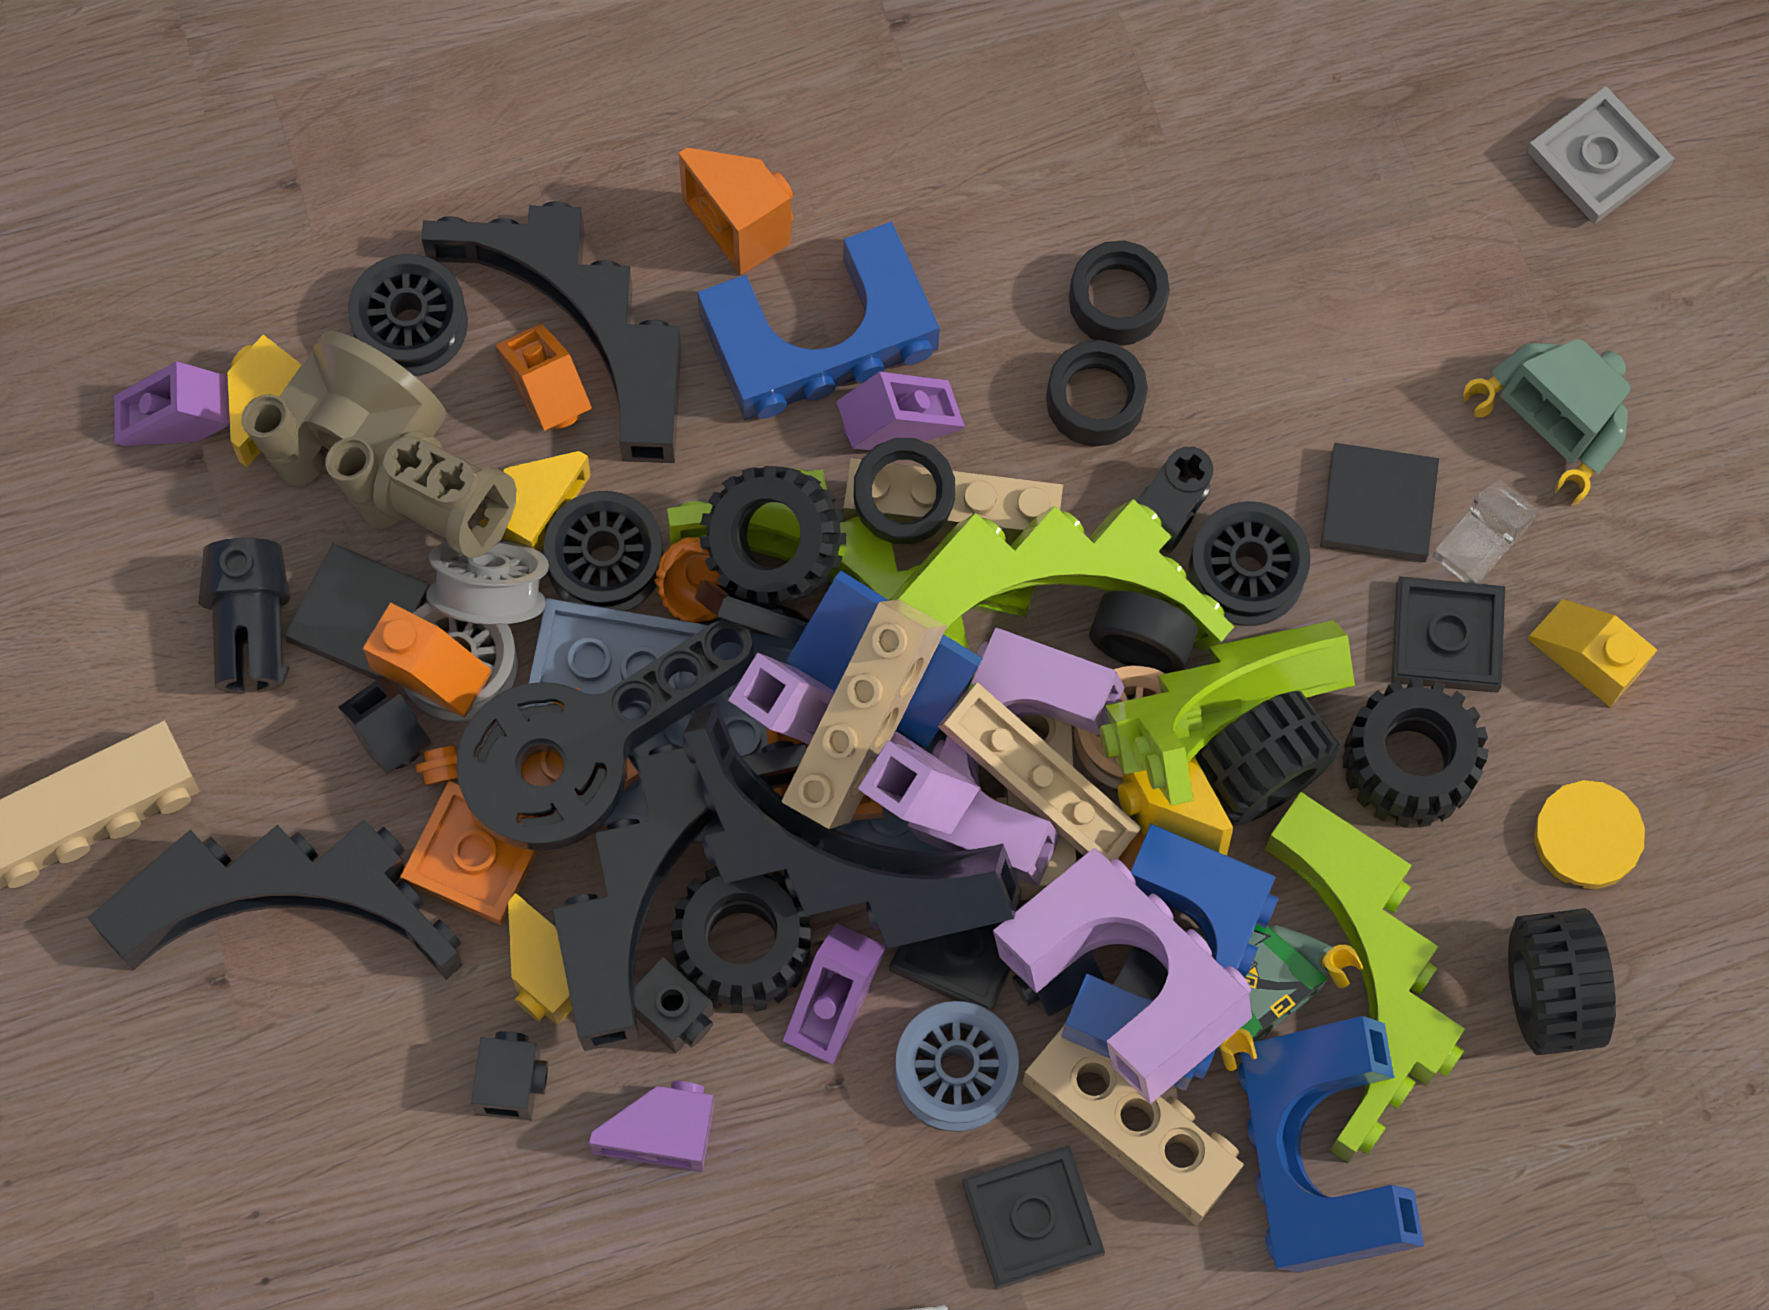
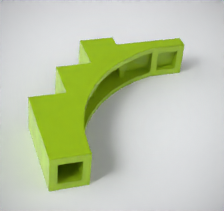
M795 469L800 470L805 475H812L821 481L820 486L827 490L823 469L813 471ZM690 501L679 507L667 508L670 546L683 538L706 536L707 526L700 525L702 514L710 513L713 505L701 501ZM771 502L761 506L754 513L747 529V542L750 551L777 557L785 561H789L794 556L800 543V526L795 514L789 507L782 503ZM858 516L840 523L841 533H846V545H840L838 555L843 556L839 567H833L829 572V575L832 577L829 581L832 583L841 570L889 600L920 565L906 571L897 572L892 543L876 537L860 521ZM961 615L945 630L944 635L968 649ZM974 674L969 680L966 687L964 688L965 691L969 688L973 680Z
M1134 499L1114 509L1089 538L1084 534V528L1073 515L1060 511L1054 506L1034 518L1010 546L1005 542V534L999 526L991 520L981 518L977 513H974L951 530L889 599V601L901 600L942 622L948 628L959 616L984 599L1007 591L1031 586L1062 584L1091 587L1109 592L1131 591L1165 601L1193 619L1198 627L1193 645L1199 651L1222 642L1234 628L1224 617V611L1220 604L1210 596L1201 594L1186 579L1184 569L1176 561L1158 552L1171 536L1161 527V520L1157 514L1149 507L1138 504Z
M1334 620L1210 646L1212 664L1158 675L1160 694L1105 705L1108 724L1100 726V735L1106 757H1114L1124 774L1146 770L1152 789L1159 788L1171 806L1193 801L1188 763L1216 734L1238 717L1262 702L1283 693L1301 691L1308 698L1355 686L1348 635Z
M1300 792L1271 834L1265 850L1293 870L1317 893L1334 915L1350 946L1356 951L1363 965V969L1360 972L1366 990L1369 1017L1385 1023L1394 1073L1393 1079L1364 1086L1359 1107L1330 1148L1331 1152L1348 1163L1358 1149L1366 1155L1369 1154L1386 1128L1377 1122L1378 1118L1388 1104L1398 1110L1416 1083L1407 1076L1408 1073L1426 1086L1437 1072L1444 1077L1449 1075L1464 1052V1049L1456 1043L1465 1028L1409 991L1411 989L1418 995L1421 994L1438 968L1430 963L1429 960L1439 947L1383 910L1385 908L1394 914L1411 889V886L1403 880L1412 865Z

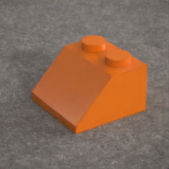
M688 147L678 153L682 200L740 276L791 244V222L794 221L791 212L793 192L779 172L776 171L772 174L762 160Z

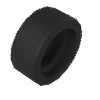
M1125 240L1104 242L1088 250L1075 266L1069 290L1071 315L1080 330L1095 341L1102 340L1119 345L1134 344L1150 336L1162 322L1170 292L1168 273L1158 256L1143 245ZM1123 269L1133 272L1142 278L1149 287L1150 298L1148 304L1141 313L1132 317L1117 318L1103 314L1089 300L1088 289L1091 280L1095 275L1105 270Z
M1102 340L1081 342L1064 351L1052 366L1046 393L1049 417L1059 432L1076 443L1093 447L1114 444L1129 436L1141 421L1148 392L1145 370L1135 355L1119 344ZM1099 368L1111 371L1120 377L1126 385L1128 398L1125 407L1119 414L1111 418L1093 419L1082 416L1072 409L1067 402L1066 387L1070 378L1083 369Z
M893 438L876 445L862 458L854 476V506L860 521L876 537L893 544H915L932 537L947 523L955 503V476L948 460L933 445L916 438ZM897 460H912L923 465L932 474L936 484V499L931 510L922 518L912 522H896L885 517L877 509L872 497V485L877 473L887 464Z
M1111 591L1102 597L1090 629L1089 638L1095 647L1107 656L1125 665L1150 667L1168 674L1184 670L1198 632V627L1187 614L1165 601L1131 591Z

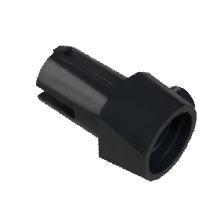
M232 538L212 542L203 549L198 604L205 609L212 610L215 688L219 691L245 694L243 647L246 642H248L249 676L251 680H257L258 693L273 690L279 687V685L284 684L290 669L289 666H283L281 607L289 603L290 594L282 546L277 542L258 538Z

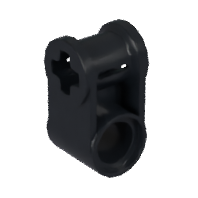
M1182 447L1175 450L1169 456L1153 482L1145 488L1136 500L1138 504L1149 507L1160 518L1161 527L1171 536L1161 549L1169 554L1185 535L1195 514L1206 500L1210 491L1213 463L1209 455L1199 448ZM1189 472L1197 476V479L1190 478L1187 483L1179 480V476L1185 478Z

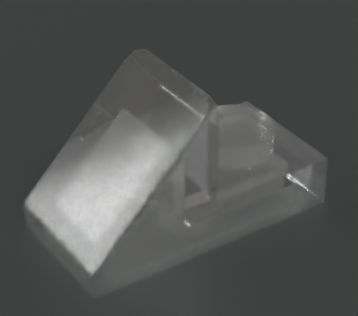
M1498 479L1476 496L1468 513L1436 548L1432 557L1462 581L1479 584L1539 515L1540 510Z

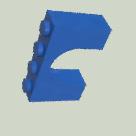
M892 221L844 239L843 262L862 302L865 316L856 332L836 346L815 350L804 349L791 345L781 339L768 325L747 275L697 292L699 315L744 421L756 416L760 419L776 416L783 412L787 405L805 398L809 401L822 399L833 393L837 386L854 380L858 383H864L878 372H884L886 368L902 362L906 365L917 364L930 357L933 351L938 349L940 327Z
M1151 824L1131 869V874L1136 882L1135 885L1147 897L1152 893L1157 895L1168 907L1185 914L1194 921L1204 934L1211 949L1212 957L1224 969L1227 966H1232L1246 978L1258 950V947L1248 943L1256 925L1266 929L1279 899L1269 894L1275 876ZM1086 974L1064 1025L1061 1038L1110 1058L1107 1040L1154 1000L1140 997ZM1216 1049L1173 1086L1186 1091L1193 1076L1203 1080Z
M1360 1016L1254 1042L1257 1058L1254 1060L1251 1059L1248 1053L1241 1052L1242 1063L1239 1065L1238 1074L1240 1084L1248 1095L1251 1117L1247 1123V1130L1251 1144L1257 1150L1260 1172L1257 1175L1256 1185L1259 1197L1263 1204L1266 1205L1269 1228L1265 1236L1266 1246L1270 1257L1275 1261L1276 1269L1301 1273L1424 1247L1415 1191L1413 1189L1388 1185L1352 1194L1329 1197L1312 1183L1305 1171L1301 1157L1303 1128L1313 1109L1322 1100L1342 1090L1394 1078L1385 1023Z

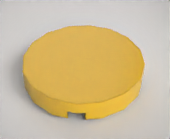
M1582 780L1562 786L1547 798L1536 819L1534 844L1540 861L1555 878L1567 884L1570 882L1577 886H1583L1582 888L1597 890L1616 884L1633 870L1644 849L1645 827L1638 808L1624 792L1604 782Z

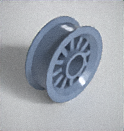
M944 1002L918 1014L904 1030L896 1051L895 1081L904 1104L922 1122L945 1131L959 1132L972 1130L987 1124L997 1117L1006 1107L1013 1094L1019 1071L1017 1045L1006 1024L988 1009L969 1002ZM952 1029L951 1041H947L942 1033L943 1030ZM960 1029L971 1031L966 1041L960 1040ZM932 1036L939 1049L925 1041ZM979 1036L986 1041V1043L977 1048L973 1047ZM994 1052L996 1057L993 1060H980ZM917 1053H920V1054H922L923 1056H925V1057H927V1058H929V1059H931V1060H915V1059H916ZM960 1055L970 1062L972 1071L965 1077L953 1078L943 1071L941 1063L948 1056ZM916 1073L933 1074L919 1081ZM983 1073H998L996 1081ZM938 1084L940 1087L933 1098L926 1091ZM974 1084L980 1086L988 1092L983 1097H981L980 1093L978 1092ZM965 1091L971 1103L962 1105L961 1092ZM947 1092L953 1093V1105L942 1102Z

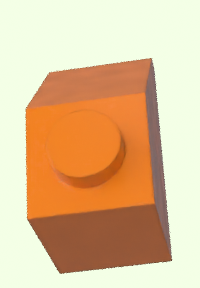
M542 323L495 344L497 352L530 414L544 431L550 428L560 429L576 422L580 414L592 409L570 354Z
M391 602L363 647L370 670L464 718L492 673V670L441 628Z

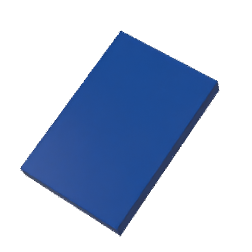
M840 570L786 661L836 691L879 602L889 600ZM943 634L896 730L928 748L939 730L937 726L952 709L983 658Z

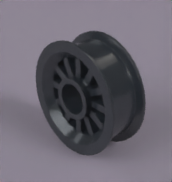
M400 254L382 259L362 273L354 284L349 297L348 314L354 337L393 359L414 376L428 374L443 367L458 353L465 340L468 317L461 287L455 276L444 265L429 257L416 254ZM405 310H417L420 312L415 319L410 321L397 319V316ZM401 342H405V346L399 345ZM414 342H421L420 344L414 345Z
M594 491L570 500L554 515L545 534L544 556L549 563L548 575L558 595L566 602L625 612L637 607L657 587L654 580L657 578L656 570L659 569L660 559L663 556L662 537L654 516L639 501L619 492ZM600 521V526L594 528L591 524ZM608 521L615 522L613 527L608 526ZM582 528L583 531L585 532V535H583V534H581V533H579V532H577V531ZM601 546H611L618 551L612 559L607 561H599L590 556L596 548ZM623 571L630 574L631 576L627 579L623 574ZM583 575V577H582L581 580H579V579L577 578V577ZM596 579L600 580V586H593ZM615 579L617 584L609 586V580Z
M1255 501L1237 502L1227 505L1207 518L1196 535L1189 559L1190 583L1201 594L1208 595L1217 601L1224 611V617L1230 623L1241 626L1267 624L1286 614L1297 602L1310 569L1309 545L1304 532L1296 521L1277 507ZM1241 531V539L1235 532ZM1252 532L1260 533L1258 537L1252 536ZM1267 537L1273 540V542L1269 544L1265 541ZM1243 556L1253 557L1259 561L1262 569L1258 571L1244 570L1238 565L1236 559ZM1230 583L1233 585L1231 591L1225 588ZM1257 589L1260 590L1263 596L1257 595ZM1240 590L1246 591L1247 596L1238 594Z

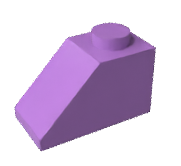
M176 361L114 395V444L137 446L199 442L230 425L228 376Z
M878 372L836 401L843 420L844 432L853 449L872 450L876 445L893 438H916L921 441H927L958 432L965 427L949 380Z
M836 923L815 955L783 1042L833 1065L870 990L887 946Z
M673 1081L670 1088L656 1086L591 1132L589 1145L592 1154L703 1172L714 1112L713 1095L704 1094L703 1086L685 1081Z

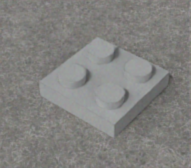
M1607 86L1530 142L1526 151L1594 225L1668 170L1675 159Z

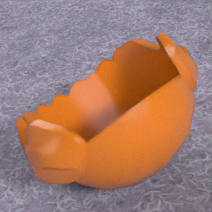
M683 538L672 544L661 557L659 569L656 570L657 578L654 580L658 586L656 592L662 600V606L668 608L673 617H678L681 621L691 623L711 621L717 618L714 613L694 598L700 581L704 582L705 579L720 584L717 581L720 575L717 571H709L704 561L710 555L708 549L701 548L700 538Z

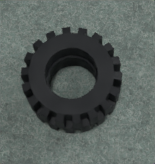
M752 467L742 470V475L738 477H729L722 483L725 488L721 493L713 492L708 500V503L713 505L710 513L702 514L700 525L707 526L706 536L700 537V546L702 549H708L710 557L704 561L709 571H717L720 575L717 581L724 588H732L736 591V596L745 600H756L757 603L793 602L795 599L806 598L815 593L814 589L816 587L824 586L832 578L829 572L833 567H839L843 556L838 555L840 545H846V533H841L840 522H844L845 519L842 510H836L833 504L837 499L832 492L823 489L820 486L821 481L812 475H805L800 470L785 467ZM771 502H778L789 507L795 514L800 526V543L796 553L786 564L773 568L764 566L755 559L748 546L747 529L752 516L761 506Z
M1413 678L1410 679L1406 688L1402 687L1400 681L1390 683L1384 694L1377 690L1369 697L1366 706L1361 707L1354 720L1344 745L1347 748L1343 755V768H1349L1350 770L1346 781L1350 790L1357 787L1360 789L1356 800L1364 808L1370 803L1377 807L1374 816L1382 821H1385L1387 815L1390 814L1397 817L1396 826L1408 827L1412 819H1417L1419 827L1431 826L1437 816L1442 822L1452 816L1456 807L1461 808L1484 772L1482 769L1487 762L1489 749L1483 748L1488 739L1486 728H1476L1480 714L1475 707L1465 710L1462 704L1466 697L1457 690L1452 697L1443 693L1446 684L1434 681L1431 688L1423 687V679ZM1401 731H1414L1427 736L1440 749L1443 756L1444 769L1429 776L1412 775L1401 770L1391 760L1386 749L1385 739Z
M1293 691L1272 697L1238 717L1216 734L1200 750L1196 760L1232 826L1254 821L1266 815L1305 789L1331 765L1340 750V744L1301 691Z
M717 867L706 871V880L700 883L694 879L687 886L688 896L685 899L680 897L675 906L676 917L672 919L671 936L677 970L712 1000L713 1007L720 1010L721 1005L726 1004L730 1005L731 1013H743V1006L754 1005L755 1012L767 1009V1001L774 998L777 1003L781 1002L787 997V989L791 985L796 988L802 980V971L804 967H808L810 959V916L805 915L799 898L791 896L785 885V876L777 871H774L771 876L762 874L725 884ZM750 913L761 917L772 927L775 941L771 949L760 959L744 964L731 963L717 956L710 948L708 938L713 927L721 919L731 914Z
M1582 908L1517 916L1509 937V979L1517 1021L1530 1049L1535 1055H1546L1606 1047L1611 1040L1615 1025L1616 994L1608 946L1602 929L1590 910Z

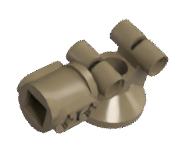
M331 330L324 331L279 397L270 394L261 395L253 399L242 413L244 430L261 453L264 454L280 478L288 485L304 486L313 482L320 475L323 468L324 458L320 449L322 446L326 447L329 451L326 456L325 466L329 475L347 497L362 520L372 528L384 529L396 524L398 521L409 519L446 538L449 547L468 558H475L489 551L502 539L505 529L511 520L516 504L517 492L514 479L494 467L481 469L443 450L441 442L433 437L447 420L446 410L438 398L419 379L393 359L347 334ZM486 517L488 520V524L484 528L476 525L471 529L469 526L473 519L481 521Z

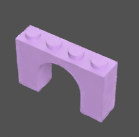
M995 628L989 642L984 641L980 645L976 654L983 659L976 669L970 684L978 682L1018 718L1030 715L1047 716L1100 735V726L1108 724L1105 705L1118 703L1125 688L1115 670L999 628ZM963 690V692H962L961 695L959 696L958 700H959V699L961 698V696L965 693V690ZM947 736L946 741L940 740L935 746L932 755L981 787L978 777L979 763L949 736ZM981 788L951 835L912 822L908 824L909 829L919 841L947 852L966 851L1003 843L1016 877L1038 887L1060 838V835L1050 821L997 802L983 793Z
M757 653L728 701L770 730L796 738L809 745L835 691L796 667ZM895 731L891 741L888 740L858 787V790L903 820L951 835L981 787Z
M1094 847L1016 911L1014 919L1004 921L993 932L1000 958L1036 993L1079 957L1101 946L1111 944L1132 945L1148 951L1159 959L1168 971L1167 980L1162 991L1148 1007L1107 1040L1111 1066L1151 1104L1252 1018L1249 997L1251 988L1238 970L1232 966H1227L1224 969L1212 957L1210 947L1197 932L1192 929L1185 932L1173 921L1172 912L1161 898L1153 893L1147 897L1135 885L1136 882L1133 875L1121 861L1116 858L1109 861Z

